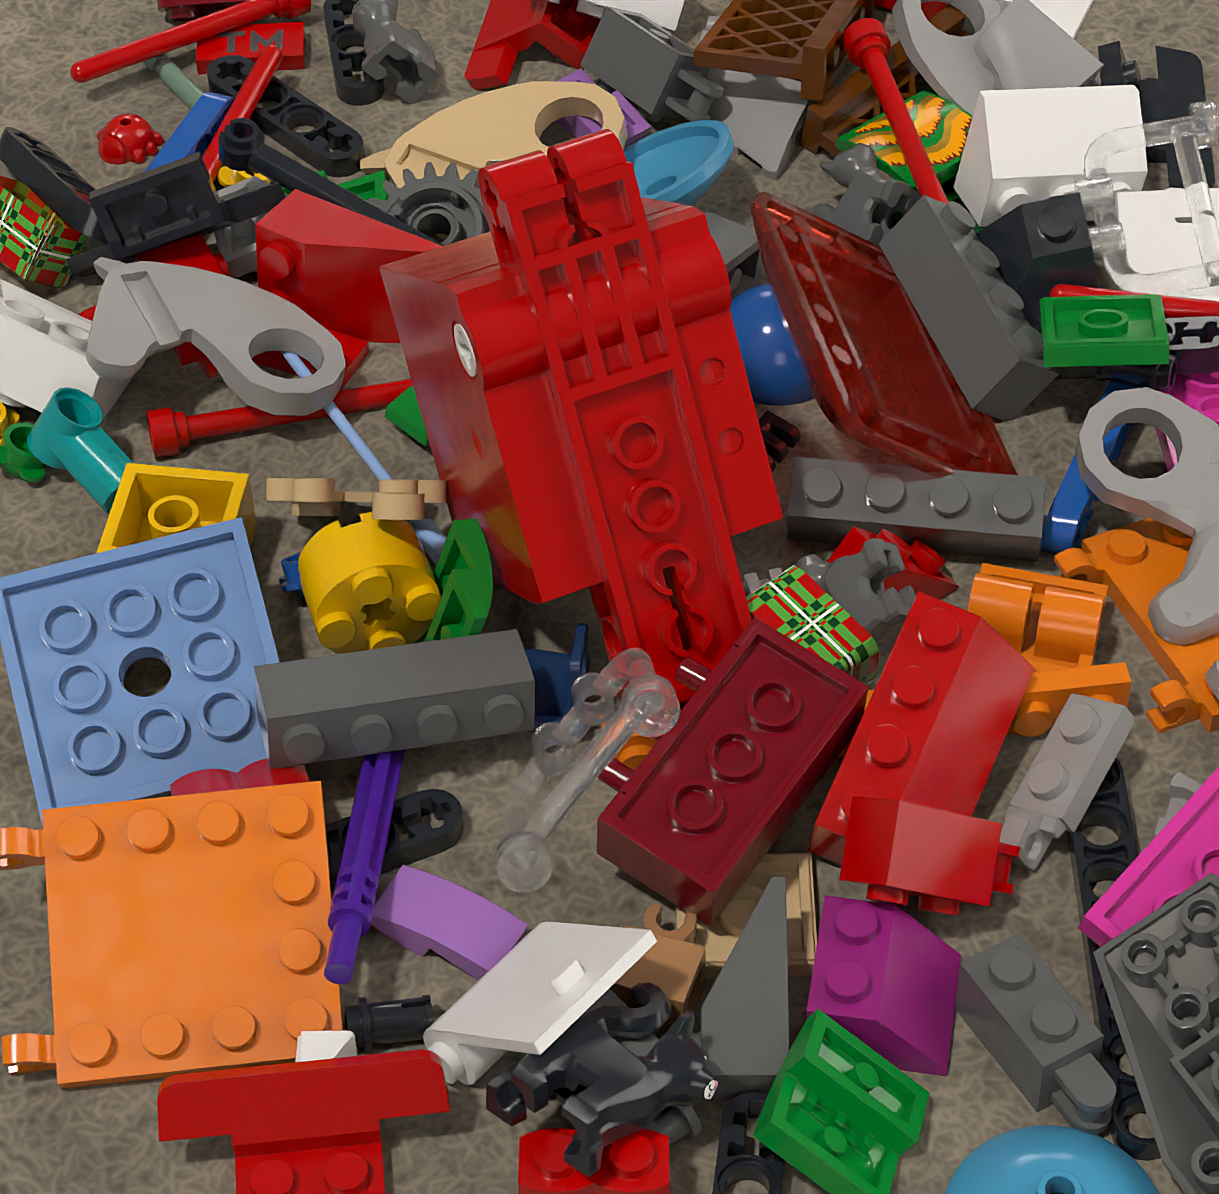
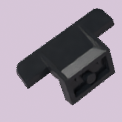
M1120 41L1098 46L1099 61L1104 64L1100 70L1101 86L1135 85L1139 91L1147 163H1167L1169 187L1182 189L1213 188L1215 176L1202 62L1199 57L1191 52L1155 45L1158 79L1146 78L1141 80L1136 60L1126 62Z
M200 152L91 191L89 201L108 244L67 258L66 261L74 275L86 277L97 274L93 262L100 257L128 264L136 261V254L199 234L204 236L270 212L286 196L279 182H275L226 201L224 199L220 200Z

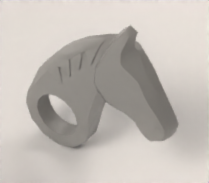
M897 0L892 10L893 23L906 55L940 97L951 101L973 115L979 91L995 90L992 73L982 65L973 47L980 35L1001 13L1000 4L996 0ZM939 1L960 9L970 19L975 34L959 37L942 32L926 19L921 10V4L923 2ZM1097 76L1086 87L1101 86L1100 77Z
M100 257L93 262L96 272L104 280V283L100 289L87 340L86 360L99 377L116 382L127 381L140 370L149 356L178 347L185 342H191L207 356L228 387L245 404L273 415H308L329 406L339 392L346 367L341 343L326 328L295 304L250 283L195 267L151 261L126 264ZM266 351H285L297 354L308 360L317 371L304 378L286 379L263 371L251 359L255 355Z
M1145 387L1114 391L1089 409L1075 447L1080 478L1103 503L1153 519L1192 537L1193 542L1190 546L1183 571L1177 580L1163 587L1152 598L1148 606V617L1156 634L1164 641L1179 646L1194 643L1219 633V425L1173 396ZM1140 422L1151 425L1168 436L1176 449L1177 463L1169 472L1156 478L1139 479L1122 473L1111 464L1104 453L1102 439L1111 429L1124 423Z

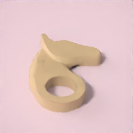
M531 81L478 94L433 114L405 132L396 140L392 148L361 159L360 169L368 175L385 170L392 183L401 188L405 185L403 170L406 168L414 174L416 179H422L427 162L433 164L437 176H443L448 165L454 162L456 163L460 180H462L473 169L479 172V169L536 150H541L547 156L549 147L542 144L539 140L542 132L552 122L562 117L574 115L586 116L596 120L602 125L601 130L610 129L618 138L623 151L628 134L625 118L616 97L596 84L564 81ZM436 234L433 237L442 243L449 235Z

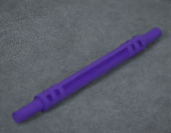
M406 749L363 756L328 916V926L332 931L324 976L334 984H346L352 979L360 938L366 935L370 928Z

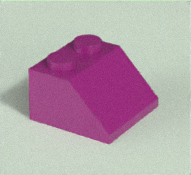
M825 895L807 1003L806 1021L813 1012L819 1009L899 1070L947 1076L961 954L895 904Z

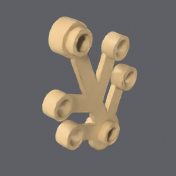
M266 478V500L291 501V515L341 516V501L372 502V519L424 520L425 503H446L447 480L381 479L379 480V492L335 491V479Z

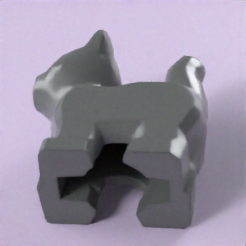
M359 0L353 7L352 16L354 30L365 38L364 51L366 58L361 64L362 70L376 80L387 76L386 73H389L397 82L395 94L407 103L414 104L427 92V87L437 77L436 67L434 66L436 58L434 51L421 39V34L417 29L408 30L396 22L399 0Z
M857 143L853 148L839 152L833 161L820 162L821 169L839 185L847 188V191L836 208L829 204H818L812 208L810 215L813 220L822 222L831 233L844 241L863 246L880 254L882 249L879 243L892 230L887 226L892 212L895 210L906 214L921 197L918 191L910 188L911 185L895 180L884 171L878 169L875 151L872 147L864 143Z
M872 538L864 542L862 551L859 553L843 556L832 563L823 561L816 554L806 555L796 563V566L805 571L866 629L875 642L888 635L899 623L905 622L916 597L913 588L909 585L899 590V593L894 587L885 591L883 581L887 577L905 570V566L897 546L884 542L883 539Z

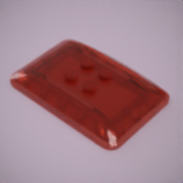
M759 192L751 201L750 210L769 290L810 390L822 412L833 426L856 444L936 478L954 474L952 470L1018 476L991 416L973 410L970 407L881 247L775 195Z

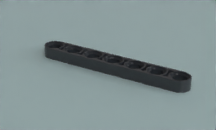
M1117 758L1114 759L1105 776V779L1110 784L1109 787L1096 792L1075 832L1067 831L1080 922L1084 915L1100 899L1091 891L1090 886L1100 880L1116 881L1138 857L1124 770ZM1091 826H1105L1117 834L1118 840L1112 844L1097 845L1088 841L1083 836L1082 831ZM1081 931L1094 1024L1104 1035L1100 1065L1116 1085V1095L1111 1106L1112 1117L1109 1125L1111 1137L1114 1144L1128 1153L1133 1159L1143 1161L1160 1159L1161 1156L1155 1138H1140L1132 1134L1124 1123L1126 1118L1138 1113L1146 1114L1135 1077L1123 1072L1115 1061L1117 1057L1126 1053L1113 1011L1107 1004L1108 996L1093 953L1100 947Z

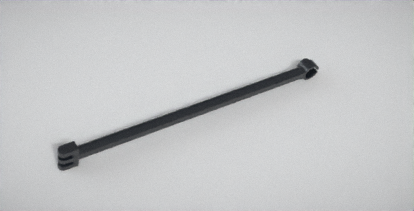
M246 118L230 120V124H226L224 132L220 131L218 154L219 160L224 166L236 171L251 170L256 174L260 173L274 182H279L281 186L291 192L297 189L445 246L265 144L263 132L252 120ZM767 410L758 421L771 472H773L776 468L775 461L780 463L789 453L788 447L793 448L799 442L801 433L796 426Z

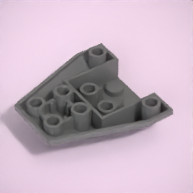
M1210 873L1093 952L1163 1165L1185 1194H1219V877Z

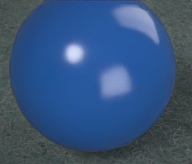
M766 283L747 289L731 301L730 312L754 403L771 406L797 404L820 395L833 384L839 374L843 360V339L834 314L823 300L800 286L789 283Z

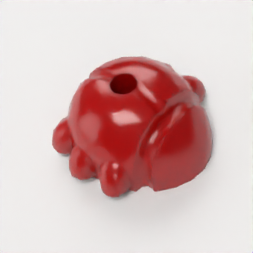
M132 113L120 114L114 117L97 133L99 141L98 154L100 158L106 163L115 165L126 164L127 162L142 164L145 162L146 156H154L158 153L156 146L164 144L162 135L154 131L146 119Z

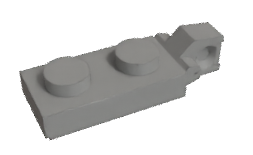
M1071 693L1012 798L1010 806H1008L1005 823L1001 829L1000 842L1021 847L1020 857H1012L1013 864L1035 871L1053 837L1059 838L1065 830L1075 832L1135 723L1134 716L1125 705Z

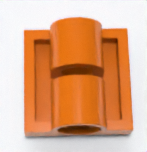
M982 563L980 573H976L973 580L967 611L981 616L1035 668L1033 672L1092 666L1109 585Z

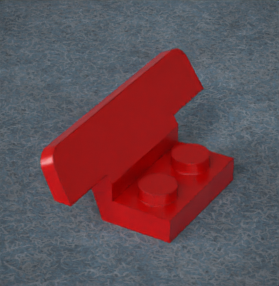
M491 0L464 76L469 85L475 90L507 85L518 52L527 50L535 41L546 47L555 57L564 60L573 68L579 70L582 68L580 64L601 19L577 12L576 8L579 1L560 0L559 4L545 0Z
M425 1049L176 1074L167 1077L158 1089L159 1142L231 1135L235 1156L236 1194H386L380 1119L450 1112L449 1092L441 1059L434 1052Z

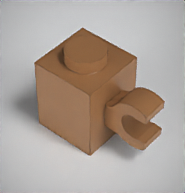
M653 903L644 914L643 929L651 930L657 942L610 989L628 1008H639L640 1006L632 998V987L638 983L646 982L660 987L672 1005L670 1018L656 1032L664 1035L683 1012L690 1010L695 1013L706 985V947L695 944L697 937L696 914L688 912L680 928L672 931L664 930L660 927L662 907L660 904ZM625 925L624 928H635V927Z

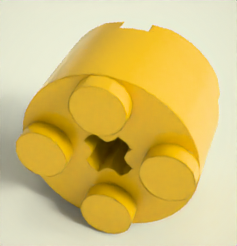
M372 512L359 514L362 522L341 528L339 520L319 530L304 546L298 559L300 584L319 641L326 648L337 654L412 644L430 628L441 600V594L423 546L412 525L407 521L372 519Z

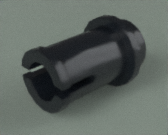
M1169 355V364L1097 366L1096 378H1098V381L1104 382L1106 380L1170 393L1176 380L1178 357Z
M429 994L416 998L367 1003L366 997L363 996L358 997L357 1005L344 1006L345 1030L355 1034L356 1048L362 1047L364 1054H370L372 1046L424 1040L425 1030L434 1023L433 1007Z

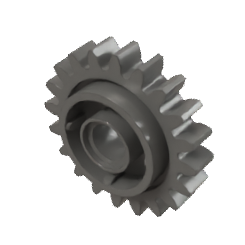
M427 162L422 179H416L414 174L406 168L403 170V180L405 183L403 187L398 188L393 183L384 181L382 184L388 199L382 201L369 198L367 201L429 237L436 234L449 235L441 243L445 246L490 232L479 189L478 170H471L460 180L459 172L454 162L448 165L443 176H437L433 164Z

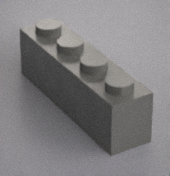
M923 195L881 240L879 246L970 407L973 410L1005 421L1013 420L1059 373L1055 367L1043 366L1041 334L1030 326L1023 314L1024 303L1021 297L1011 287L1006 285L998 272L999 260L988 247L981 243L973 229L976 226V222L972 215L956 202L950 201L946 204Z
M793 456L787 508L788 539L840 544L854 526L875 534H879L882 529H886L897 535L908 545L912 546L915 540H919L930 546L937 553L1038 561L1042 539L1047 478Z
M517 629L254 666L257 718L270 769L534 730L535 679Z

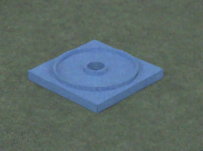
M242 517L0 577V643L42 825V809L172 796L170 784L191 772L204 769H225L237 773L245 766L267 758L257 718L254 666L279 663V658ZM147 657L162 660L168 665L172 673L169 683L161 692L148 697H140L131 694L125 689L124 676L132 663Z

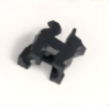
M650 982L638 983L632 987L631 995L640 1006L639 1008L603 1006L588 1012L580 1019H577L541 1055L527 1053L522 1060L515 1062L501 1074L486 1083V1109L512 1127L527 1119V1109L536 1113L547 1106L548 1101L559 1100L564 1104L562 1106V1116L568 1119L577 1130L573 1135L572 1142L564 1151L563 1160L589 1177L600 1169L602 1152L605 1146L646 1128L667 1106L690 1107L694 1104L710 1100L716 1092L718 1079L709 1068L707 1052L691 1037L695 1023L694 1012L690 1010L683 1012L669 1030L657 1041L647 1056H636L611 1037L639 1038L656 1033L670 1018L672 1007L670 1001L660 987Z

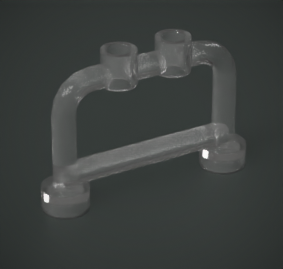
M1214 100L1189 104V116L1124 127L1104 133L1090 144L1084 156L1083 172L1085 178L1074 180L1075 193L1080 192L1084 213L1093 212L1096 226L1088 227L1094 261H1104L1105 269L1112 283L1122 291L1168 295L1219 286V228L1199 151L1200 149L1219 146V116ZM1173 143L1202 264L1142 274L1132 269L1128 262L1124 231L1118 219L1113 183L1107 171V160L1118 152Z
M640 648L626 649L615 656L600 674L586 673L578 677L571 691L574 706L559 724H543L533 733L531 744L534 755L514 780L507 794L502 815L506 837L500 841L495 852L499 879L510 890L521 893L532 892L541 888L549 880L553 866L550 849L546 840L634 732L644 737H657L669 732L676 725L680 716V704L676 691L667 679L656 675L652 659L644 650ZM629 681V684L622 693L621 705L615 712L614 698ZM591 695L603 696L595 703L584 702ZM606 723L574 762L575 754L573 748L590 727ZM557 745L562 747L554 753L544 752L549 746ZM564 774L534 813L529 816L532 803L543 785L551 776Z

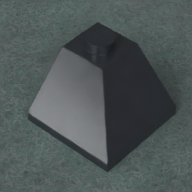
M1080 192L1021 204L976 233L981 243L988 247L999 260L1000 266L997 270L1006 285L1011 287L1021 297L1024 303L1022 312L1030 326L1040 324V299L1049 297L1050 291L1054 286L1067 284L1099 288L1093 249Z

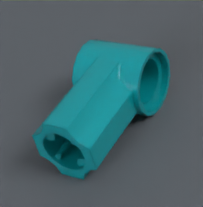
M70 387L59 388L53 393L27 437L28 448L42 463L53 468L66 469L107 513L111 511L126 463L133 462L99 426L102 422L103 414L97 402L88 394Z

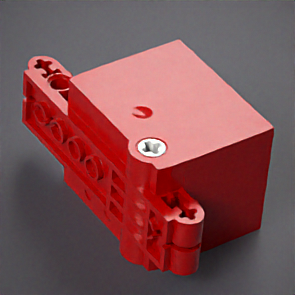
M604 129L552 145L547 150V156L541 150H536L480 168L478 173L479 189L490 232L380 266L379 269L440 480H447L446 503L452 522L453 520L477 518L489 550L493 581L533 603H545L578 590L589 588L623 711L626 716L640 715L648 706H652L660 712L682 710L695 692L675 679L674 675L679 664L686 657H691L710 670H713L730 647L734 645V642L752 619L730 537L782 519L783 515L730 312L731 289L728 273L721 252L710 234L706 215L693 206L642 198L632 162L626 161L624 151L616 135L610 129Z

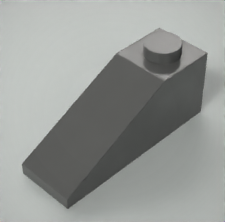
M771 877L701 1007V1033H692L691 1035L707 1052L709 1068L718 1079L716 1092L708 1101H731L734 1097L747 1092L768 1094L789 1052L786 877Z

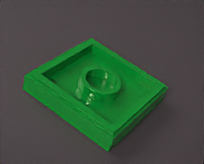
M1158 294L1043 297V299H1040V329L1044 367L1169 364V339L1162 297Z

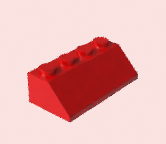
M918 591L816 819L808 851L842 865L853 796L901 800L972 817L1035 669L981 616Z

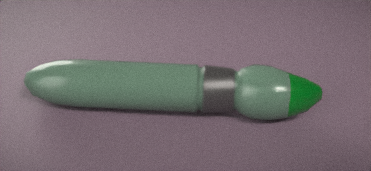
M166 53L143 61L145 66L150 71L155 72L163 83L189 109H192L198 99L204 94L176 64L168 59Z

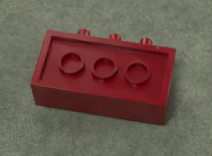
M756 617L751 620L734 642V645L730 647L713 670H710L691 657H686L679 664L674 675L675 679L693 690L695 694L674 720L652 706H648L642 711L636 722V728L657 742L635 770L615 757L609 756L602 762L596 775L598 780L618 792L597 818V854L686 912L696 914V918L709 927L714 924L854 736L865 711L869 688Z

